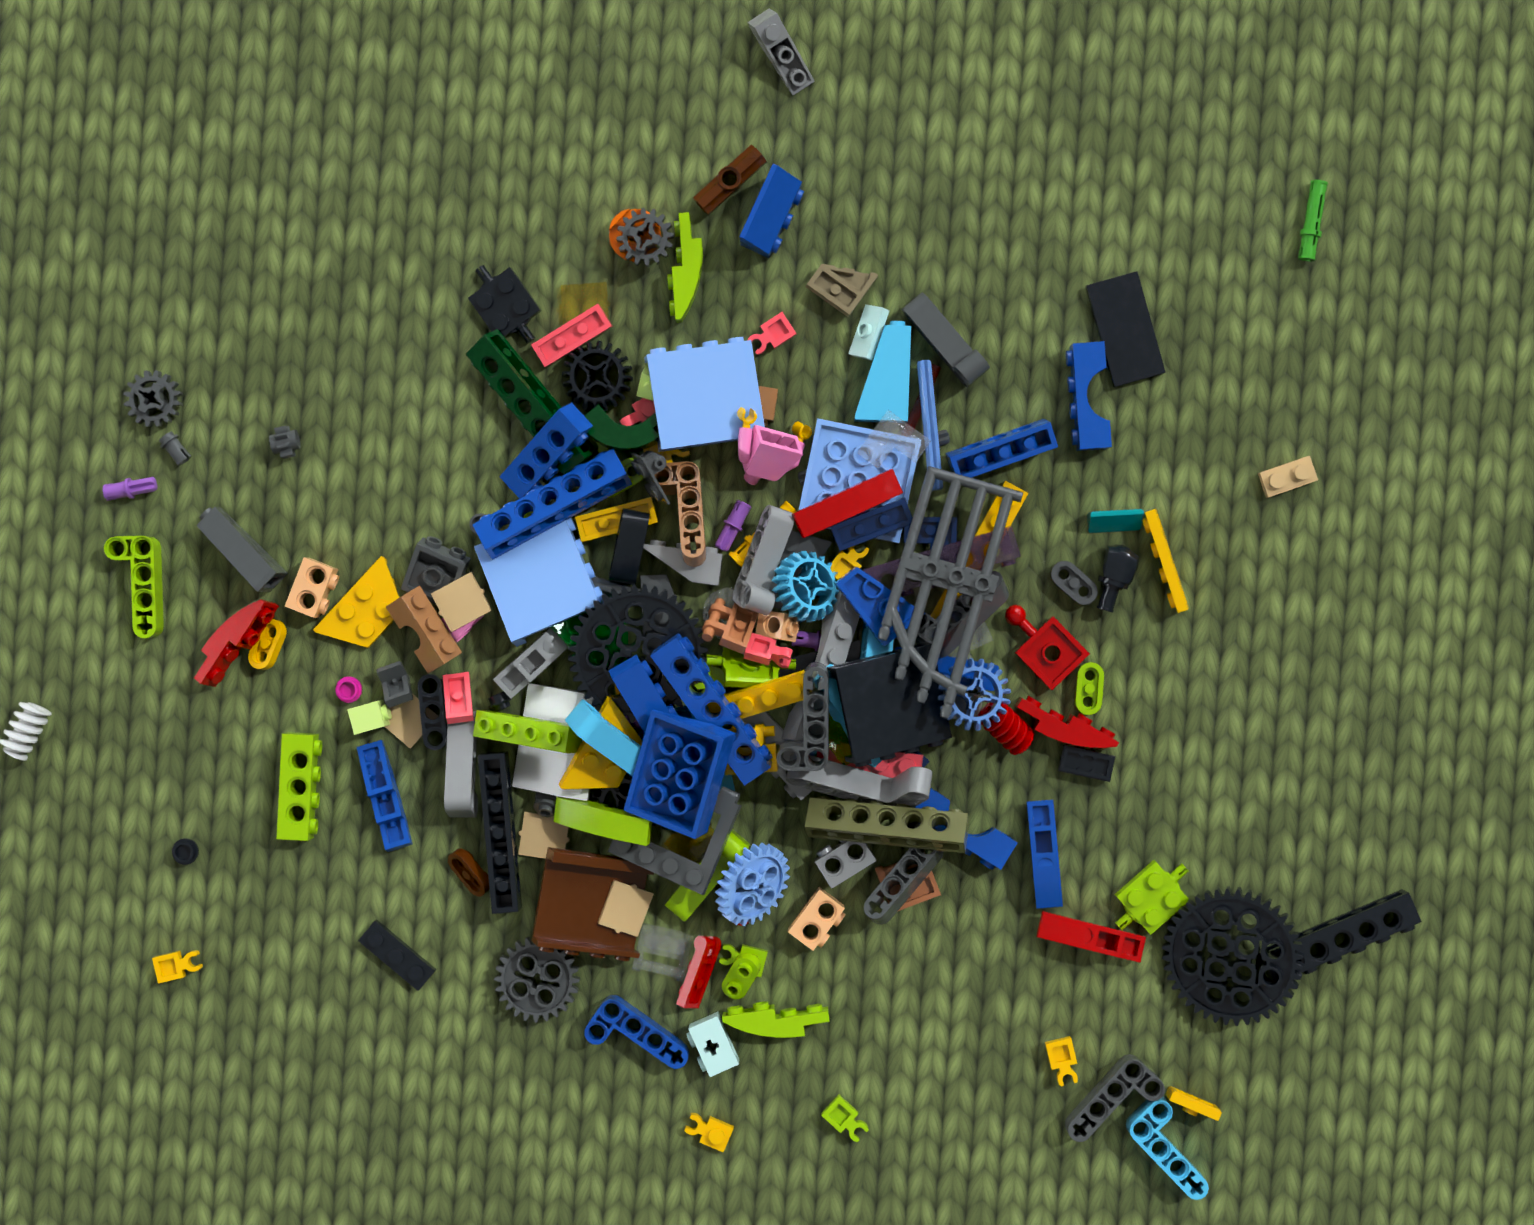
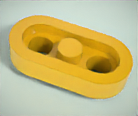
M272 619L260 634L259 641L250 649L248 654V660L252 667L268 670L275 664L287 634L286 626L283 622Z

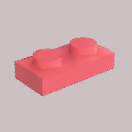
M469 672L443 675L447 724L474 721Z

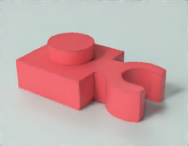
M780 312L760 326L764 333L761 335L753 334L748 340H751V342L755 340L761 342V347L755 351L756 355L764 353L769 343L776 349L797 335L784 313Z

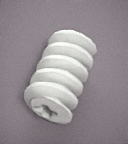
M19 702V706L24 711H14L13 714L19 720H9L8 723L14 729L13 731L4 729V734L9 738L8 740L0 739V744L4 746L3 751L8 755L26 761L28 759L26 753H30L33 750V746L30 743H37L38 737L35 734L43 732L41 725L48 723L46 716H50L52 713L37 704Z

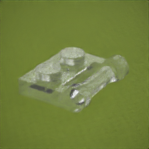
M643 923L637 946L640 956L639 958H634L632 970L640 972V969L675 977V980L683 982L694 935ZM644 952L680 960L679 967L643 959Z

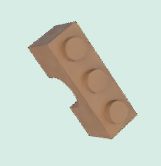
M420 586L386 606L399 629L409 626L417 632L420 638V647L414 653L428 674L462 653Z

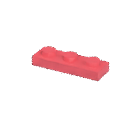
M596 304L531 344L544 367L547 368L576 350L578 346L586 344L613 326L600 304Z

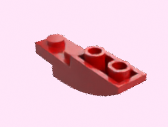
M260 599L242 608L227 619L201 649L208 657L194 679L200 684L216 687L223 680L225 672L232 661L238 657L241 647L251 649L259 641L260 634L267 624L272 621L274 613L279 606L276 603Z
M1030 696L1026 700L1019 697L1015 704V707L1037 719L1032 729L1050 738L1089 748L1117 747L1119 744L1118 741L1113 739L1116 734L1104 727L1097 730L1091 726L1093 721L1080 713L1077 717L1070 714L1064 723L1063 715L1052 709L1049 713L1040 709L1042 703Z
M1042 911L1036 937L1139 963L1141 962L1146 940L1145 936Z

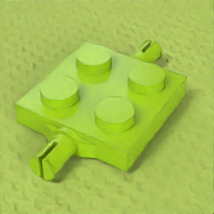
M724 646L722 655L706 654L707 665L722 667L724 687L747 688L778 678L779 670L785 669L776 665L773 660H771L768 666L743 659L744 654ZM791 659L788 670H795L796 659Z
M1155 860L1150 862L1114 894L1121 901L1126 911L1115 922L1116 925L1123 931L1132 921L1141 924L1150 935L1153 934L1189 900L1177 882L1189 872L1188 869L1181 863L1172 873L1163 870Z

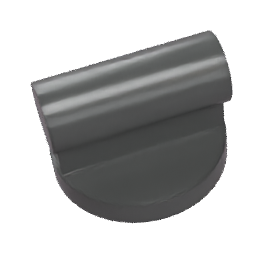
M536 792L534 810L542 817H552L555 813L556 796Z

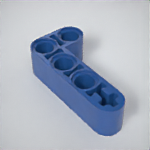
M617 995L607 996L585 1028L584 1035L586 1040L594 1045L603 1043L615 1028L673 1069L682 1068L687 1063L689 1057V1048L685 1042ZM609 1003L616 1004L619 1007V1013L615 1015L609 1014L606 1011V1005ZM635 1018L639 1020L641 1027L637 1030H632L628 1027L627 1021ZM600 1025L604 1029V1034L595 1036L591 1032V1026ZM651 1034H659L663 1042L654 1045L651 1044L648 1037ZM667 1041H669V1048H666V1051L663 1052L662 1050L665 1048ZM681 1050V1057L678 1056L674 1059L672 1057L673 1052Z

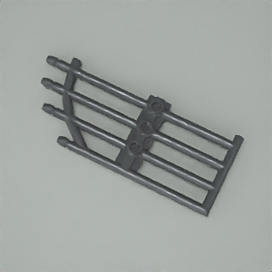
M928 466L882 619V627L879 630L878 639L886 641L890 634V627L893 626L902 648L898 667H896L895 679H904L907 672L906 667H908L911 660L923 674L916 701L924 704L927 700L928 690H930L932 681L947 689L940 717L948 719L951 715L956 695L959 694L965 697L967 686L960 684L983 602L984 600L992 602L999 576L993 575L992 571L1012 501L1021 503L1023 492ZM935 479L951 484L930 556L915 553L914 549ZM963 486L977 491L956 563L954 564L940 560V556L960 488ZM988 493L1002 497L982 570L979 571L966 567V563ZM906 578L922 582L907 632L897 610ZM936 586L946 589L947 593L926 662L914 648L931 587ZM960 593L973 597L951 677L948 678L937 672L936 666L957 594Z

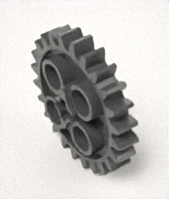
M526 937L525 945L519 940L516 941L515 946L517 950L508 947L507 953L510 957L505 955L500 957V960L505 965L496 966V970L502 974L494 977L495 981L501 982V985L497 986L495 991H503L504 993L499 1001L508 1000L509 1003L505 1009L516 1008L514 1012L515 1017L520 1012L524 1013V1021L530 1015H533L535 1023L538 1022L540 1015L543 1016L545 1021H548L550 1013L557 1018L559 1016L558 1008L566 1011L568 1006L565 1001L573 1003L575 1000L570 993H577L579 991V988L573 985V983L580 981V977L573 976L579 970V967H571L575 956L567 958L564 950L560 951L559 949H554V952L538 950L539 947L532 943L530 937ZM526 956L531 957L535 962V967L531 969L525 968L522 964V958ZM549 964H556L560 968V974L557 976L550 975L547 971V966ZM515 971H520L527 976H518L515 974ZM536 973L540 974V979L543 980L539 984H535V979L532 978ZM546 981L558 982L560 986L556 987L553 984L548 983ZM515 983H525L528 988L527 993H518L515 990ZM543 989L550 990L553 994V999L550 1001L543 1000L540 997V991Z

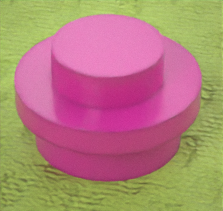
M344 677L336 684V695L343 702H354L362 694V685L354 677Z

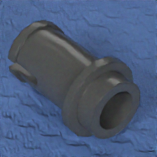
M171 431L159 439L160 447L162 449L165 448L176 464L181 466L192 456L178 440L179 436L177 434L174 435Z

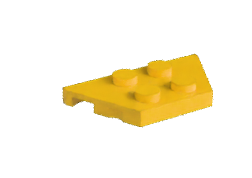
M381 556L313 631L370 648L394 622L386 606L400 598L384 556Z
M607 696L599 713L616 728L642 745V738L631 726L612 698ZM582 741L561 778L559 786L562 789L618 788L627 772L585 741Z

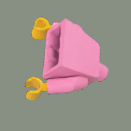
M740 407L737 411V416L743 422V425L739 427L738 457L745 471V481L751 485H756L761 478L777 481L786 472L796 468L803 456L805 447L803 441L811 437L812 429L799 421L795 422L792 426L794 435L758 425L750 428V425L756 421L757 414L750 408L749 416L745 418V409Z

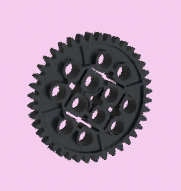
M632 584L631 591L629 592L622 585L620 594L612 588V597L610 598L602 593L603 602L600 603L594 599V609L586 606L585 610L588 616L579 615L578 618L583 624L574 625L573 628L578 634L570 635V639L576 642V644L568 645V650L575 652V654L568 656V660L576 662V664L569 667L570 671L578 672L572 677L573 681H582L577 687L578 691L587 690L583 698L586 700L593 697L591 705L595 707L601 704V709L607 696L611 697L624 716H628L630 723L633 724L635 716L621 693L612 695L608 692L609 685L614 683L609 670L615 667L614 663L618 658L625 657L629 659L633 657L632 651L636 652L641 644V650L645 655L639 656L641 662L646 660L647 663L655 666L654 674L650 675V678L654 684L659 682L667 695L663 697L666 705L672 703L673 706L676 704L678 707L683 708L680 696L650 657L653 650L647 648V643L652 638H658L663 644L679 633L682 638L686 636L691 641L695 649L692 652L698 660L702 658L707 662V658L701 654L707 652L708 648L700 645L705 641L702 639V636H698L702 632V626H694L699 621L698 617L689 618L693 613L691 608L683 610L686 604L685 601L682 600L676 604V594H673L668 599V591L666 589L659 595L657 586H654L651 592H648L646 584H643L641 591H638L636 585ZM634 605H638L643 609L642 615L636 619L628 615L629 608ZM659 612L668 614V621L663 625H658L654 622V617ZM648 622L649 627L653 628V630L646 631L645 635H643L637 626ZM599 625H607L610 628V633L608 636L600 638L595 634L596 628ZM627 631H632L636 634V639L631 644H625L621 641L622 635ZM615 637L619 650L613 651L607 667L609 651L605 645H610ZM592 651L602 652V661L592 663L588 659ZM678 659L675 661L676 666L680 670H687L689 668L687 660ZM696 680V681H693V682L691 683V686H692V688H693L695 691H698L697 688L695 687V685H694L693 683H694V682H696V683H702V682Z
M1227 886L1225 893L1222 894L1220 888L1217 887L1214 896L1209 890H1206L1204 893L1205 899L1197 894L1195 896L1196 904L1189 899L1186 902L1187 908L1181 906L1178 910L1180 915H1174L1172 918L1175 924L1170 923L1167 927L1172 933H1166L1164 936L1168 943H1164L1162 949L1168 951V953H1165L1162 959L1170 961L1165 964L1164 970L1172 971L1167 976V980L1176 981L1172 986V990L1181 989L1178 998H1188L1185 1006L1187 1007L1194 1003L1196 1005L1194 1013L1199 1012L1201 1009L1204 1010V1019L1213 1014L1215 1023L1220 1017H1223L1224 1025H1227L1229 1020L1233 1019L1235 1026L1239 1025L1240 1019H1243L1245 1024L1249 1025L1251 1017L1259 1023L1261 1014L1269 1019L1271 1015L1270 1009L1277 1014L1280 1009L1278 1004L1285 1007L1287 1005L1285 997L1292 999L1294 993L1291 989H1298L1299 986L1295 980H1301L1303 975L1297 971L1304 968V963L1297 961L1304 958V953L1297 951L1302 948L1303 942L1294 941L1299 937L1300 933L1291 932L1295 923L1285 922L1289 915L1288 913L1278 914L1281 908L1280 905L1274 908L1270 907L1271 898L1262 902V893L1253 898L1251 889L1247 891L1246 895H1242V889L1238 887L1235 894H1233L1230 886ZM1216 911H1226L1230 919L1227 921L1220 920L1216 915ZM1252 914L1255 916L1257 923L1253 925L1247 924L1243 919V915ZM1233 925H1237V930L1240 931L1237 936L1233 935L1232 930H1229ZM1187 933H1197L1200 937V942H1191L1188 939ZM1214 937H1224L1227 945L1223 947L1218 946L1214 942ZM1241 941H1251L1254 949L1245 950L1241 946ZM1262 941L1261 955L1264 962L1259 970V978H1257L1259 965L1257 964L1256 957L1260 951ZM1207 942L1210 955L1205 962L1204 952L1201 951ZM1269 944H1277L1281 948V953L1272 954L1267 946ZM1230 952H1235L1234 955L1237 957L1235 961L1231 960ZM1193 958L1197 961L1198 967H1188L1185 959ZM1220 962L1223 964L1225 971H1215L1211 963ZM1247 966L1252 971V974L1244 976L1240 974L1238 967ZM1274 970L1278 973L1279 978L1271 980L1266 977L1265 971ZM1228 977H1232L1233 987L1228 986L1226 981ZM1218 988L1222 992V997H1213L1209 989ZM1245 992L1249 996V1001H1240L1237 999L1236 993Z

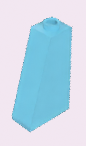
M890 321V325L884 326L854 416V422H908L911 326H905V321Z

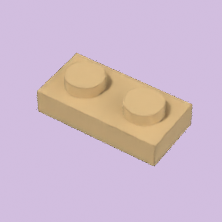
M1310 455L1258 473L1266 498L1318 481Z

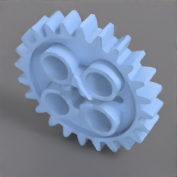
M760 843L759 847L752 844L750 850L746 847L743 848L742 856L737 853L735 854L736 861L734 863L728 861V871L723 870L721 872L725 876L724 879L717 881L721 888L715 891L720 896L715 902L720 905L718 911L723 913V917L735 925L740 923L742 926H745L747 922L753 925L755 918L762 921L763 913L771 914L770 907H777V898L784 897L780 893L781 890L788 888L784 881L790 878L786 874L790 867L786 864L788 859L783 856L784 853L770 844Z

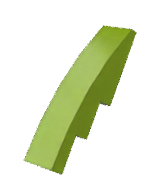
M556 796L555 823L619 841L644 846L650 844L651 821L630 814L622 809L608 807V804Z

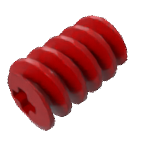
M987 703L980 710L977 717L985 715L994 703ZM1001 704V707L1005 708L1007 712L1004 715L996 712L1000 721L996 723L989 718L991 722L990 728H986L983 722H981V725L1000 744H1003V747L1009 750L1012 755L1021 754L1029 748L1033 741V729L1018 714L1014 713L1007 704Z

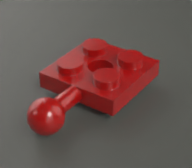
M1012 605L1008 607L1005 612L1006 621L1010 625L1019 626L1030 637L1014 653L1050 690H1053L1090 654L1054 616H1051L1036 630L1025 619L1026 612L1021 606ZM1051 645L1056 646L1059 650V656L1054 661H1049L1045 657V650Z

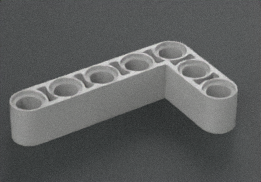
M795 753L790 755L789 761L797 758ZM809 755L813 761L822 760V758ZM828 760L827 765L818 771H788L786 781L798 787L842 799H854L860 803L878 801L884 805L906 804L914 808L929 799L932 771L924 767H911L896 777L890 778Z

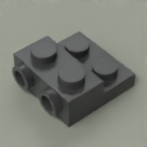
M429 536L427 539L423 537L416 544L401 589L410 592L420 586L429 601L436 604L431 593L463 577L466 574L471 558L465 556L466 552L458 547L449 549L441 545L442 541L440 539Z

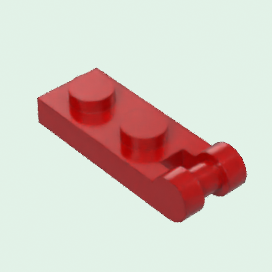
M697 936L694 940L696 950L688 965V972L683 985L679 989V997L676 1002L682 1008H699L721 948V940L716 936Z

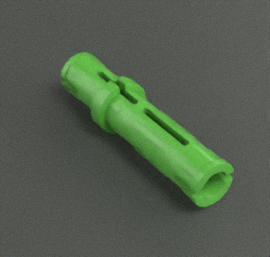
M1311 180L1305 223L1303 229L1300 230L1302 238L1298 259L1301 261H1315L1318 239L1321 238L1322 234L1320 224L1328 182L1323 180Z

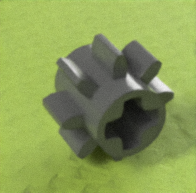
M287 425L274 428L275 434L269 435L273 454L280 453V457L283 459L296 456L295 450L301 449L297 430L290 431V427Z

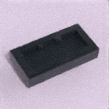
M1063 745L1058 771L1110 782L1116 756Z

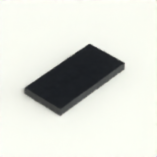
M1138 272L1086 285L1100 341H1105L1106 362L1113 387L1166 373Z

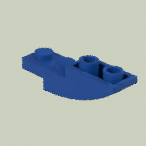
M1053 800L1027 802L1036 909L1063 907Z

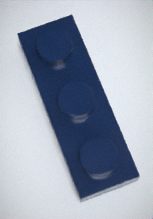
M901 498L830 527L839 551L910 525L912 515L906 499Z

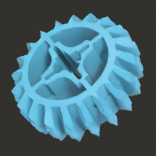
M801 551L789 555L788 558L780 562L781 566L774 570L777 576L771 580L777 584L772 590L778 593L779 596L775 601L782 602L781 610H789L788 617L793 618L796 616L797 622L806 620V622L810 623L821 620L826 615L831 614L834 611L832 605L837 602L835 595L840 592L834 584L836 582L835 576L838 572H832L830 569L832 563L825 564V556L817 557L816 552L807 553V551ZM802 568L797 578L793 577L795 570ZM815 596H820L816 606H812V600L815 599Z

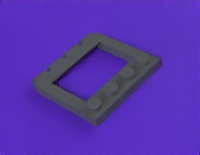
M724 786L721 788L713 811L720 814L721 817L701 864L652 842L644 846L613 839L608 852L701 895H705L742 805L737 804L740 793Z

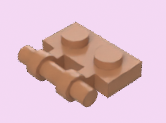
M717 598L715 603L709 608L708 620L703 624L702 639L710 642L713 636L717 635L721 637L719 645L744 654L759 613L741 608L736 603H734L731 609L725 606V601L722 598ZM721 619L726 620V621H727L726 625L723 624V623H720L719 620H721Z

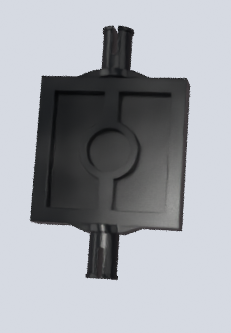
M484 265L480 266V269L477 268L475 272L484 284L468 299L491 332L498 329L505 338L512 333L519 332L526 344L530 343V340L533 341L535 336L527 325L542 310L514 270L509 267L498 276L492 277Z

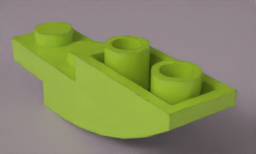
M689 212L679 213V221H674L675 237H680L681 247H676L677 263H682V266L672 267V274H667L668 289L674 292V300H669L670 316H675L677 323L683 322L691 308L702 272L703 242L702 238L692 239Z
M767 1001L754 1003L752 1008L743 1009L741 1005L731 1006L722 1014L723 1023L755 1035L775 1038L805 1036V1025L830 1022L828 1006L822 1007V1004L809 1005L806 1007L807 1010L796 1011V1008H787L781 1010V1014H776L775 1004L769 1005Z

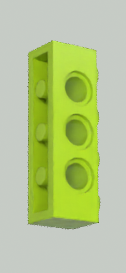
M476 710L474 737L562 753H576L582 743V739L566 723L498 711Z
M291 732L282 734L276 839L309 841L318 832V819H315V808H318L320 803V794L316 793V783L320 782L321 767L317 766L318 756L322 754V740H319V734ZM299 753L307 757V765L305 767L297 764L296 758ZM298 779L302 780L306 785L304 793H299L295 788V783ZM296 806L303 808L305 812L303 819L295 817L294 808Z

